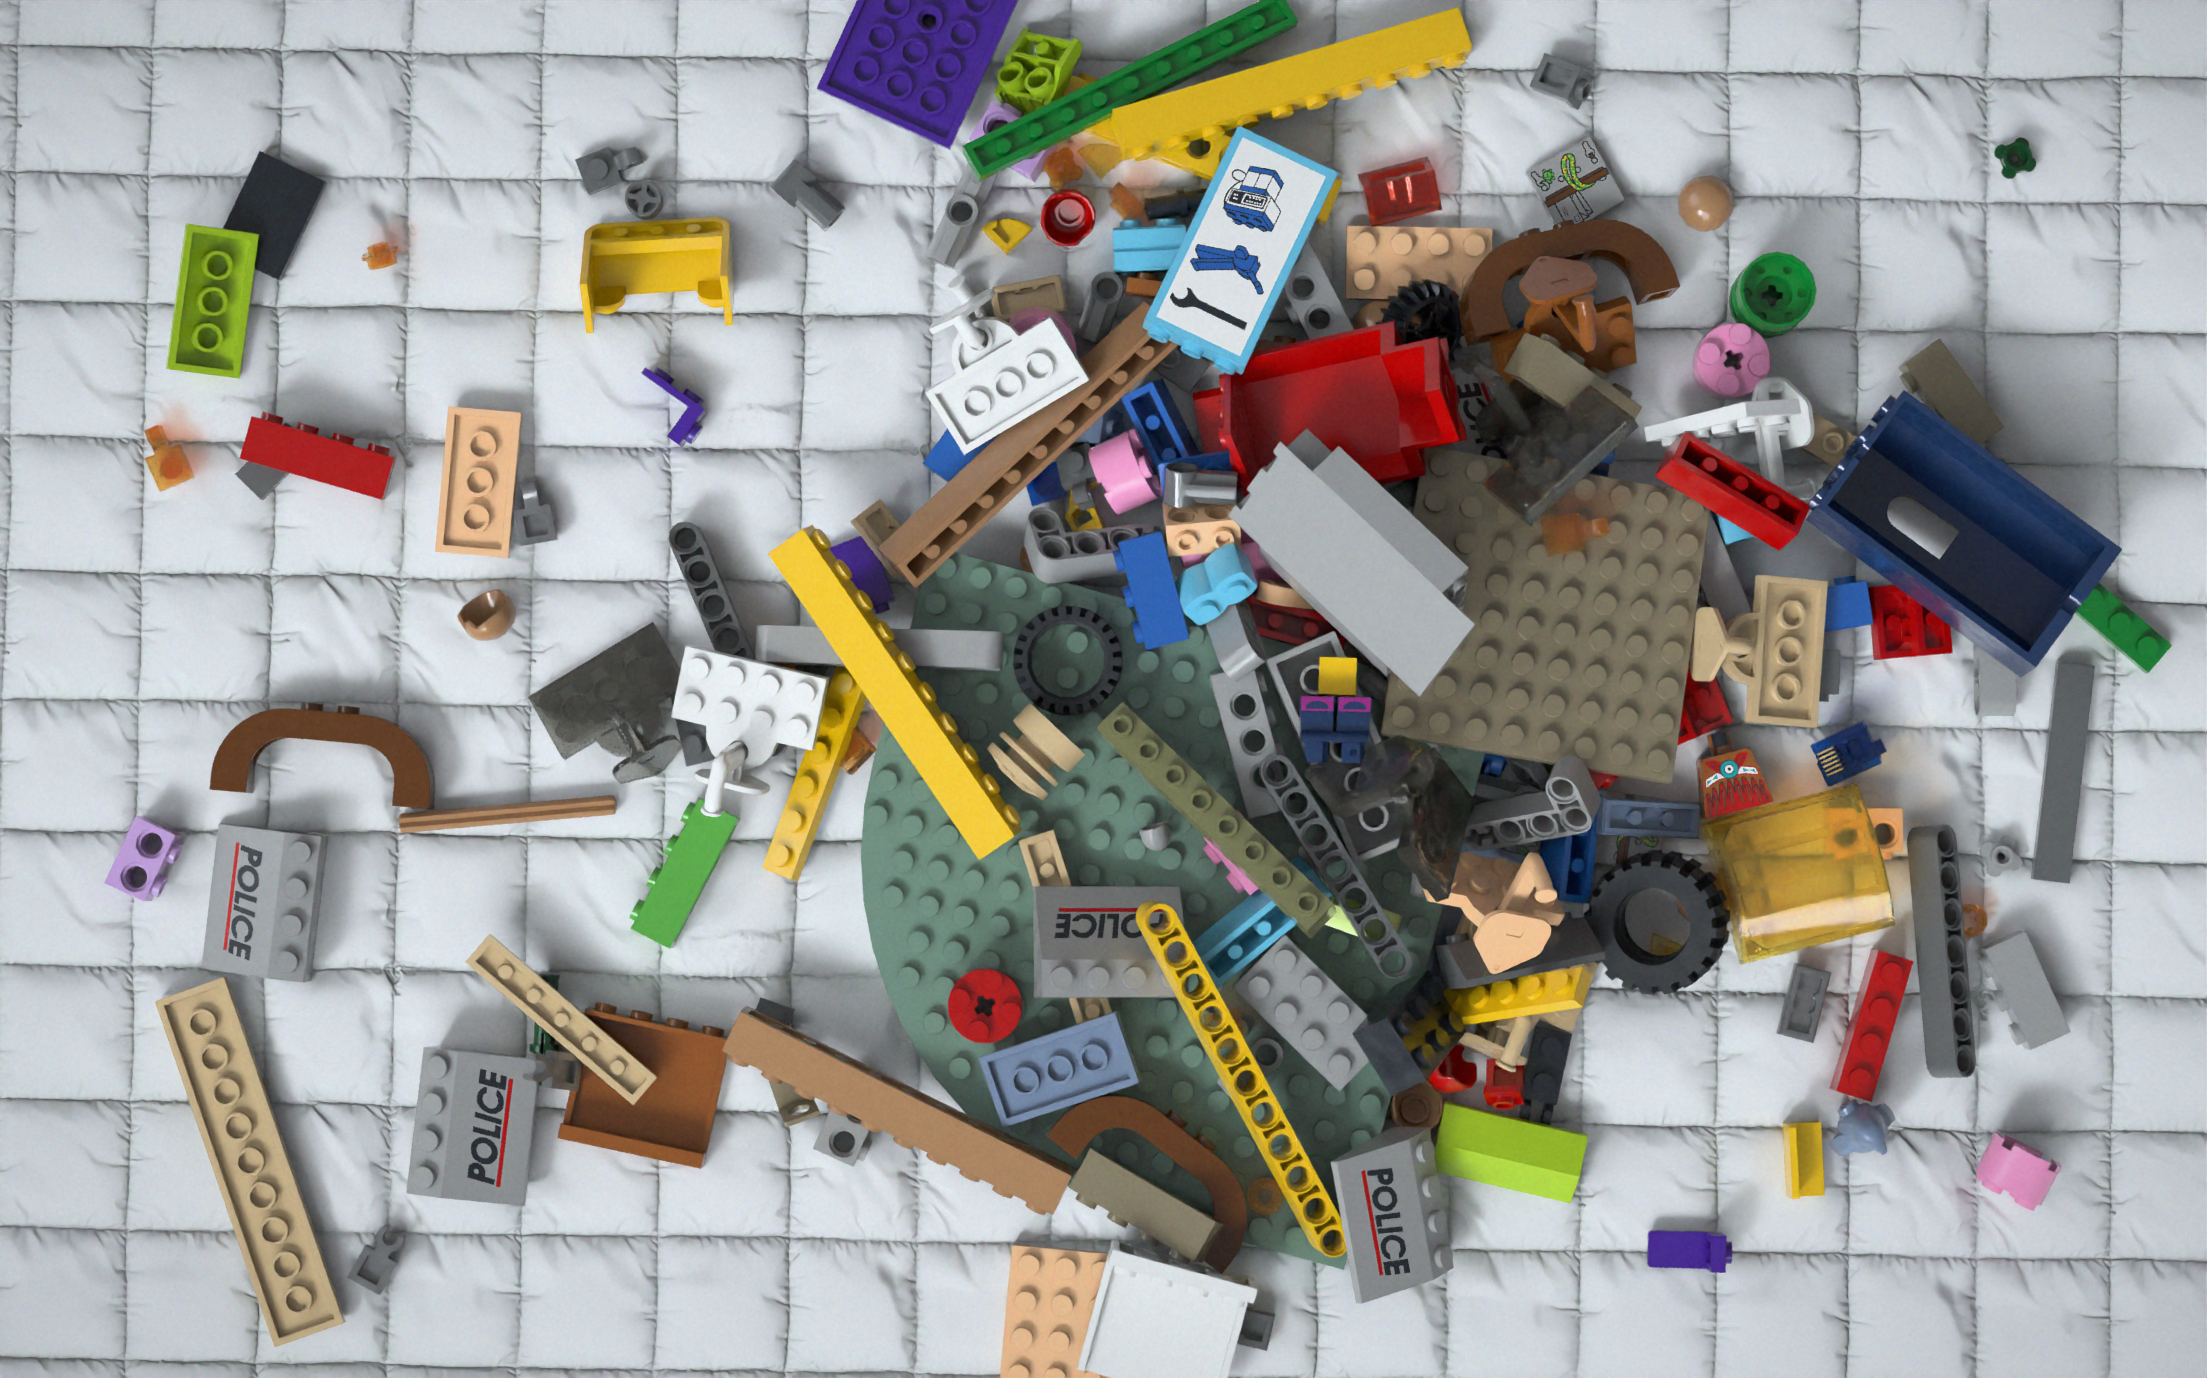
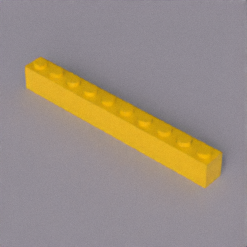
M1459 7L1118 107L1112 109L1110 122L1123 160L1126 161L1134 158L1136 162L1144 161L1153 157L1156 151L1169 148V151L1181 150L1187 147L1190 141L1203 138L1204 141L1217 139L1225 134L1224 131L1237 128L1238 125L1248 130L1257 126L1259 121L1273 117V120L1285 119L1291 116L1294 110L1307 107L1308 110H1315L1328 104V100L1342 97L1343 100L1352 99L1361 95L1363 90L1375 86L1378 90L1386 89L1395 85L1398 79L1408 76L1411 79H1419L1429 75L1432 72L1431 70L1444 66L1445 69H1453L1459 67L1466 62L1473 46Z
M813 524L803 528L769 552L768 555L979 860L1023 830L1019 824L1021 823L1019 814L1012 805H1006L998 794L1000 788L990 774L987 773L985 775L977 763L979 761L978 755L972 746L962 742L956 733L958 728L953 718L946 712L942 713L935 702L937 698L933 689L926 682H921L914 672L916 667L911 657L904 651L900 652L893 641L894 634L891 628L884 621L878 620L871 610L873 603L863 590L858 591L851 581L852 573L844 561L841 559L837 560L829 549L831 543L826 534L821 529H816Z

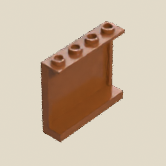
M596 1002L595 1008H585L584 1014L656 1074L657 1078L637 1102L632 1105L582 1062L579 1091L569 1092L564 1120L560 1124L557 1138L694 1168H703L728 1057L727 1053L721 1051L728 1038L723 1036L725 1029L703 1025L702 1031L688 1028V1021L667 1017L666 1023L652 1021L653 1014L638 1010H632L630 1016L616 1013L617 1006Z

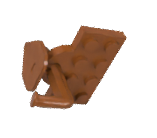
M1540 256L1533 262L1520 280V290L1531 302L1525 314L1524 327L1489 338L1496 398L1501 405L1536 395L1535 392L1504 372L1506 365L1525 333L1540 337L1542 333H1545L1561 343L1559 347L1561 351L1570 350L1584 358L1583 366L1587 369L1592 366L1606 373L1637 363L1631 302L1625 295L1594 305V296L1586 294V292L1594 289L1597 286L1598 280L1597 274L1588 263Z

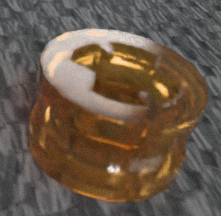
M1962 905L1963 913L1966 911V914H1971L1974 911L1977 914L1974 920L1978 924L1974 929L1973 927H1967L1965 936L1974 937L1980 935L1987 926L1986 913L1977 905Z

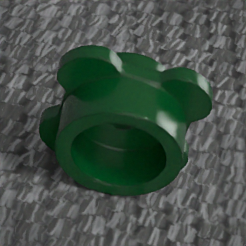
M2019 137L2014 143L2007 146L2001 144L1995 148L1994 156L2000 160L2002 165L2001 174L2006 179H2013L2017 173L2022 171L2031 172L2036 167V160L2032 158L2029 142L2025 138ZM2013 155L2018 156L2017 162L2012 160Z

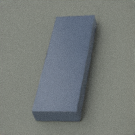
M1600 797L1601 803L1597 811L1595 834L1699 839L1701 803Z

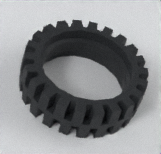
M1060 606L1038 614L1024 627L1014 648L1013 667L1021 690L1035 705L1054 714L1078 715L1101 705L1114 691L1122 671V650L1115 632L1102 617L1081 607ZM1059 625H1077L1089 630L1099 640L1104 652V669L1099 681L1088 692L1075 697H1060L1048 692L1036 680L1032 670V652L1037 640L1047 630Z

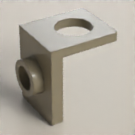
M769 1081L779 1113L786 1127L821 1115L815 1100L801 1097L794 1092V1086L784 1081L781 1084ZM808 1109L806 1112L802 1114L792 1115L797 1111Z

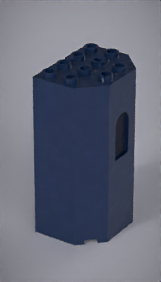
M1905 390L1897 398L1890 395L1871 418L1876 423L1874 427L1868 424L1864 431L1852 442L1844 453V458L1832 469L1822 483L1821 489L1810 500L1808 505L1812 511L1805 520L2016 675L2022 677L2038 666L2073 618L2074 613L2087 599L2122 551V548ZM1909 496L1959 531L1940 559L1891 524L1888 519L1887 510L1894 498Z

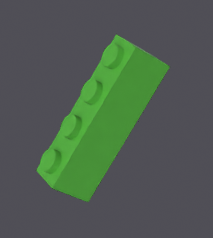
M699 798L696 804L693 802L688 804L680 820L685 823L684 828L679 836L673 834L663 852L668 855L663 868L655 867L646 885L652 889L645 901L641 899L637 901L629 917L634 920L631 929L669 949L674 947L740 821V818L725 810L718 817L704 815L701 812V807L704 805L705 800Z

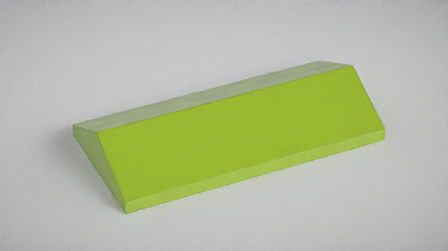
M185 223L166 369L240 378L259 234Z
M1445 1101L1434 1142L1436 1169L1438 1173L1571 1203L1580 1178L1588 1134Z

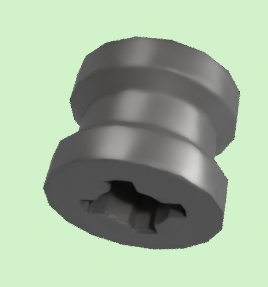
M638 180L627 188L625 204L635 217L642 220L652 219L662 210L663 196L658 187L652 182Z

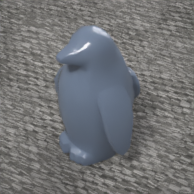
M1856 1099L1841 1105L1837 1111L1840 1116L1838 1133L1829 1144L1831 1149L1839 1156H1846L1852 1152L1868 1153L1874 1150L1882 1155L1886 1154V1138L1889 1134V1126L1895 1120L1892 1110L1885 1103L1877 1106H1872L1868 1103L1859 1105Z

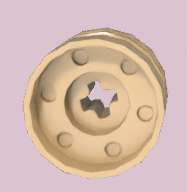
M1029 703L1013 720L1022 733L1018 740L1002 731L999 736L1011 747L1004 753L992 742L987 750L993 756L998 765L997 767L1017 786L1043 801L1049 794L1037 782L1044 777L1056 787L1059 783L1049 769L1055 764L1061 769L1070 772L1085 754Z

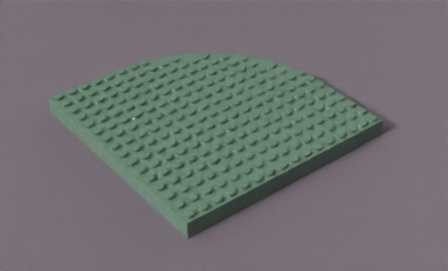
M955 552L923 581L910 629L1004 633L1002 670L915 669L914 672L921 682H926L933 689L937 698L935 702L942 713L946 712L957 715L966 721L969 727L967 743L977 753L979 758L978 765L985 775L988 773L995 779L1000 788L998 794L1006 805L1010 804L1015 808L1020 816L1021 823L1019 824L1023 830L979 860L885 723L883 724L864 804L861 867L863 901L872 949L887 994L908 1038L935 1079L967 1115L1076 1168L1068 1187L1089 1150L1094 1149L1104 1153L1212 1217L1213 1200L1207 1188L1146 1138L1131 1129L1119 1127L1100 1132L1091 1139L1076 1159L1047 1137L1049 1130L1066 1111L1076 1104L1002 1128L979 1057L1077 1024L1069 998H1034L1033 886L1018 841L1054 830L1071 886L1180 887L1184 928L1191 942L1250 896L1245 890L1239 894L1226 879V876L1231 873L1222 861L1215 865L1202 848L1207 845L1203 839L1204 836L1101 738L1096 727L1123 702L1235 810H1238L1290 862L1299 856L1298 849L1301 843L1281 811L1252 819L1247 818L1209 678L1212 675L1223 673L1224 670L1217 659L1206 623L1197 625L1188 616L1183 615L1190 639L1146 650L1144 642L1137 644L1131 623L1138 621L1135 607L1127 608L1124 598L1066 582L1045 583L1036 578L1033 573ZM1060 606L1085 608L1102 617L1115 632L1122 650V671L1112 694L1101 705L1078 715L1054 714L1035 705L1021 690L1013 667L1014 648L1024 627L1038 614ZM1059 625L1047 630L1037 640L1032 652V670L1036 680L1048 692L1060 697H1075L1088 692L1099 681L1104 669V652L1099 640L1089 630L1077 625ZM1260 636L1267 659L1298 647ZM1264 662L1255 669V672L1262 670L1267 687V692L1261 693L1264 707L1272 706L1277 727L1271 729L1274 743H1282L1285 757L1294 765L1342 843ZM1357 663L1356 682L1362 696L1372 698L1370 714L1378 733H1380L1383 705L1361 687L1358 681L1368 669H1373L1385 681H1387L1388 676L1386 677L1378 668ZM1248 695L1238 696L1234 701L1236 713L1241 716L1251 715L1255 709L1254 700ZM1029 703L1085 754L1070 772L1061 769L1055 764L1049 769L1059 783L1056 787L1044 777L1037 782L1049 794L1043 801L1017 786L997 767L998 765L993 756L987 750L992 742L1004 753L1011 747L999 736L1002 731L1018 740L1022 733L1013 720ZM1255 730L1247 732L1243 739L1245 748L1251 752L1260 751L1265 742L1263 735ZM1380 735L1417 824L1419 822L1423 789L1432 788L1444 792L1438 846L1458 851L1462 839L1460 837L1461 830L1467 821L1485 753L1447 746L1442 751L1437 752L1424 742ZM1281 764V770L1285 778L1287 769L1285 764ZM1258 767L1253 773V780L1257 786L1266 788L1259 775ZM1267 767V777L1274 781V773ZM1295 792L1296 799L1290 800L1292 808L1288 810L1291 813H1300L1306 806V799L1302 793ZM1167 821L1171 833L1168 845L1160 851H1153L1147 848L1142 842L1139 829L1149 824ZM1320 824L1310 825L1306 830V840L1310 842L1315 838L1316 832L1325 831L1323 826ZM1416 839L1355 865L1381 908L1403 916L1397 934L1412 959L1411 969L1404 977L1391 979L1382 974L1361 940H1359V937L1327 925H1324L1311 939L1297 925L1284 934L1367 1015L1370 1014L1394 985L1426 971L1444 904L1430 902L1425 897L1413 896L1410 893L1413 863L1409 854L1416 843ZM1301 858L1311 867V864L1307 861L1306 858ZM1341 858L1339 862H1332L1326 867L1327 874L1332 877L1341 875L1345 869L1344 860ZM1317 875L1323 882V884L1327 887L1322 877L1320 875ZM1354 887L1346 892L1345 898L1363 904L1365 895L1360 888ZM1265 949L1217 990L1249 1048L1255 1040L1263 1036L1274 1037L1283 1046L1284 1054L1281 1064L1265 1079L1340 1216L1331 1161L1381 1134L1391 1094L1370 1061L1338 1091L1232 988V985L1267 950ZM1398 951L1389 952L1384 959V965L1388 971H1397L1404 963V958ZM978 968H993L1006 973L1016 982L1022 994L1023 1009L1017 1026L1008 1036L993 1043H975L966 1039L954 1028L948 1014V999L953 986L967 972ZM1196 974L1188 976L1189 992H1191L1198 985ZM983 995L979 996V1004L975 1007L979 1013L985 1011L987 1015L992 1014L991 1007L995 1004V1000L993 998L986 1000ZM1108 998L1111 1011L1119 1012L1142 1081L1107 1094H1123L1137 1097L1154 1105L1165 1114L1172 1110L1188 1123L1184 1128L1195 1138L1201 1133L1217 1146L1213 1152L1233 1171L1245 1198L1247 1222L1243 1242L1344 1270L1348 1256L1347 1251L1342 1256L1336 1258L1328 1257L1310 1244L1233 1100L1216 1083L1220 1076L1178 999ZM1213 1006L1207 1007L1203 1011L1202 1021L1204 1024H1209L1214 1020L1216 1011ZM1231 1038L1221 1042L1219 1046L1221 1056H1226L1231 1052L1233 1048ZM1263 1044L1256 1050L1257 1058L1262 1063H1272L1278 1056L1277 1050L1270 1044ZM1265 1102L1256 1106L1254 1110L1256 1120H1260L1266 1115L1267 1105ZM1283 1134L1277 1135L1271 1143L1273 1152L1279 1151L1283 1147L1285 1140ZM1300 1166L1294 1167L1290 1171L1288 1178L1290 1183H1295L1300 1179L1302 1173ZM1313 1198L1307 1203V1215L1317 1211L1319 1206L1318 1198ZM1330 1230L1324 1235V1246H1329L1334 1242L1336 1238L1335 1230Z

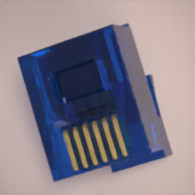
M1864 719L1810 745L1816 755V759H1818L1817 765L1827 786L1830 787L1883 762L1881 754L1887 752L1881 738L1876 741L1873 740Z

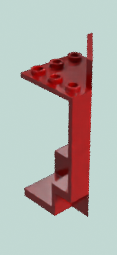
M1392 321L1253 352L1242 375L1237 372L1233 375L1221 374L1219 375V388L1193 393V405L1203 453L1230 451L1229 458L1232 470L1238 472L1237 489L1241 488L1244 497L1250 493L1247 488L1260 469L1264 466L1267 467L1276 458L1273 451L1279 442L1288 447L1305 429H1308L1331 452L1338 446L1342 448L1380 485L1426 475L1424 448L1468 440L1465 425H1463L1458 411L1460 399L1455 375L1451 373L1449 368L1450 351L1447 338L1439 339L1436 337L1403 345L1395 322Z

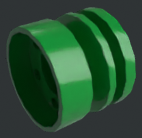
M1781 252L1763 254L1752 261L1732 284L1728 301L1731 315L1737 324L1747 325L1758 332L1762 338L1769 339L1782 336L1802 321L1814 305L1816 295L1814 277L1806 264L1792 254ZM1766 292H1769L1770 298H1776V301L1771 306H1769L1768 300L1762 299Z

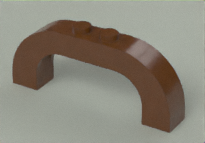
M1596 219L1574 224L1573 220H1566L1555 224L1552 230L1540 232L1539 228L1526 230L1518 235L1519 238L1509 240L1491 251L1468 279L1460 304V320L1467 347L1490 342V337L1509 331L1510 325L1502 299L1504 285L1509 279L1525 274L1533 262L1540 256L1576 261L1596 258L1613 263L1627 277L1636 305L1671 297L1680 287L1676 271L1670 258L1656 240L1641 229L1625 222Z
M302 702L301 709L278 708L254 714L239 723L225 737L215 755L211 770L209 790L253 793L257 760L269 745L278 740L297 738L363 744L380 751L392 767L394 774L392 806L434 809L435 777L430 759L422 745L410 732L392 721L375 716L359 715L360 707L338 705L337 712L323 711L324 704Z
M1105 1094L1080 1102L1071 1107L1057 1120L1047 1133V1137L1075 1159L1091 1139L1100 1132L1110 1128H1127L1142 1135L1199 1180L1212 1197V1217L1224 1224L1204 1261L1220 1274H1223L1237 1255L1243 1242L1247 1211L1241 1186L1230 1167L1213 1152L1217 1147L1213 1142L1201 1133L1196 1138L1184 1129L1188 1123L1172 1110L1165 1114L1154 1105L1142 1099L1123 1094Z

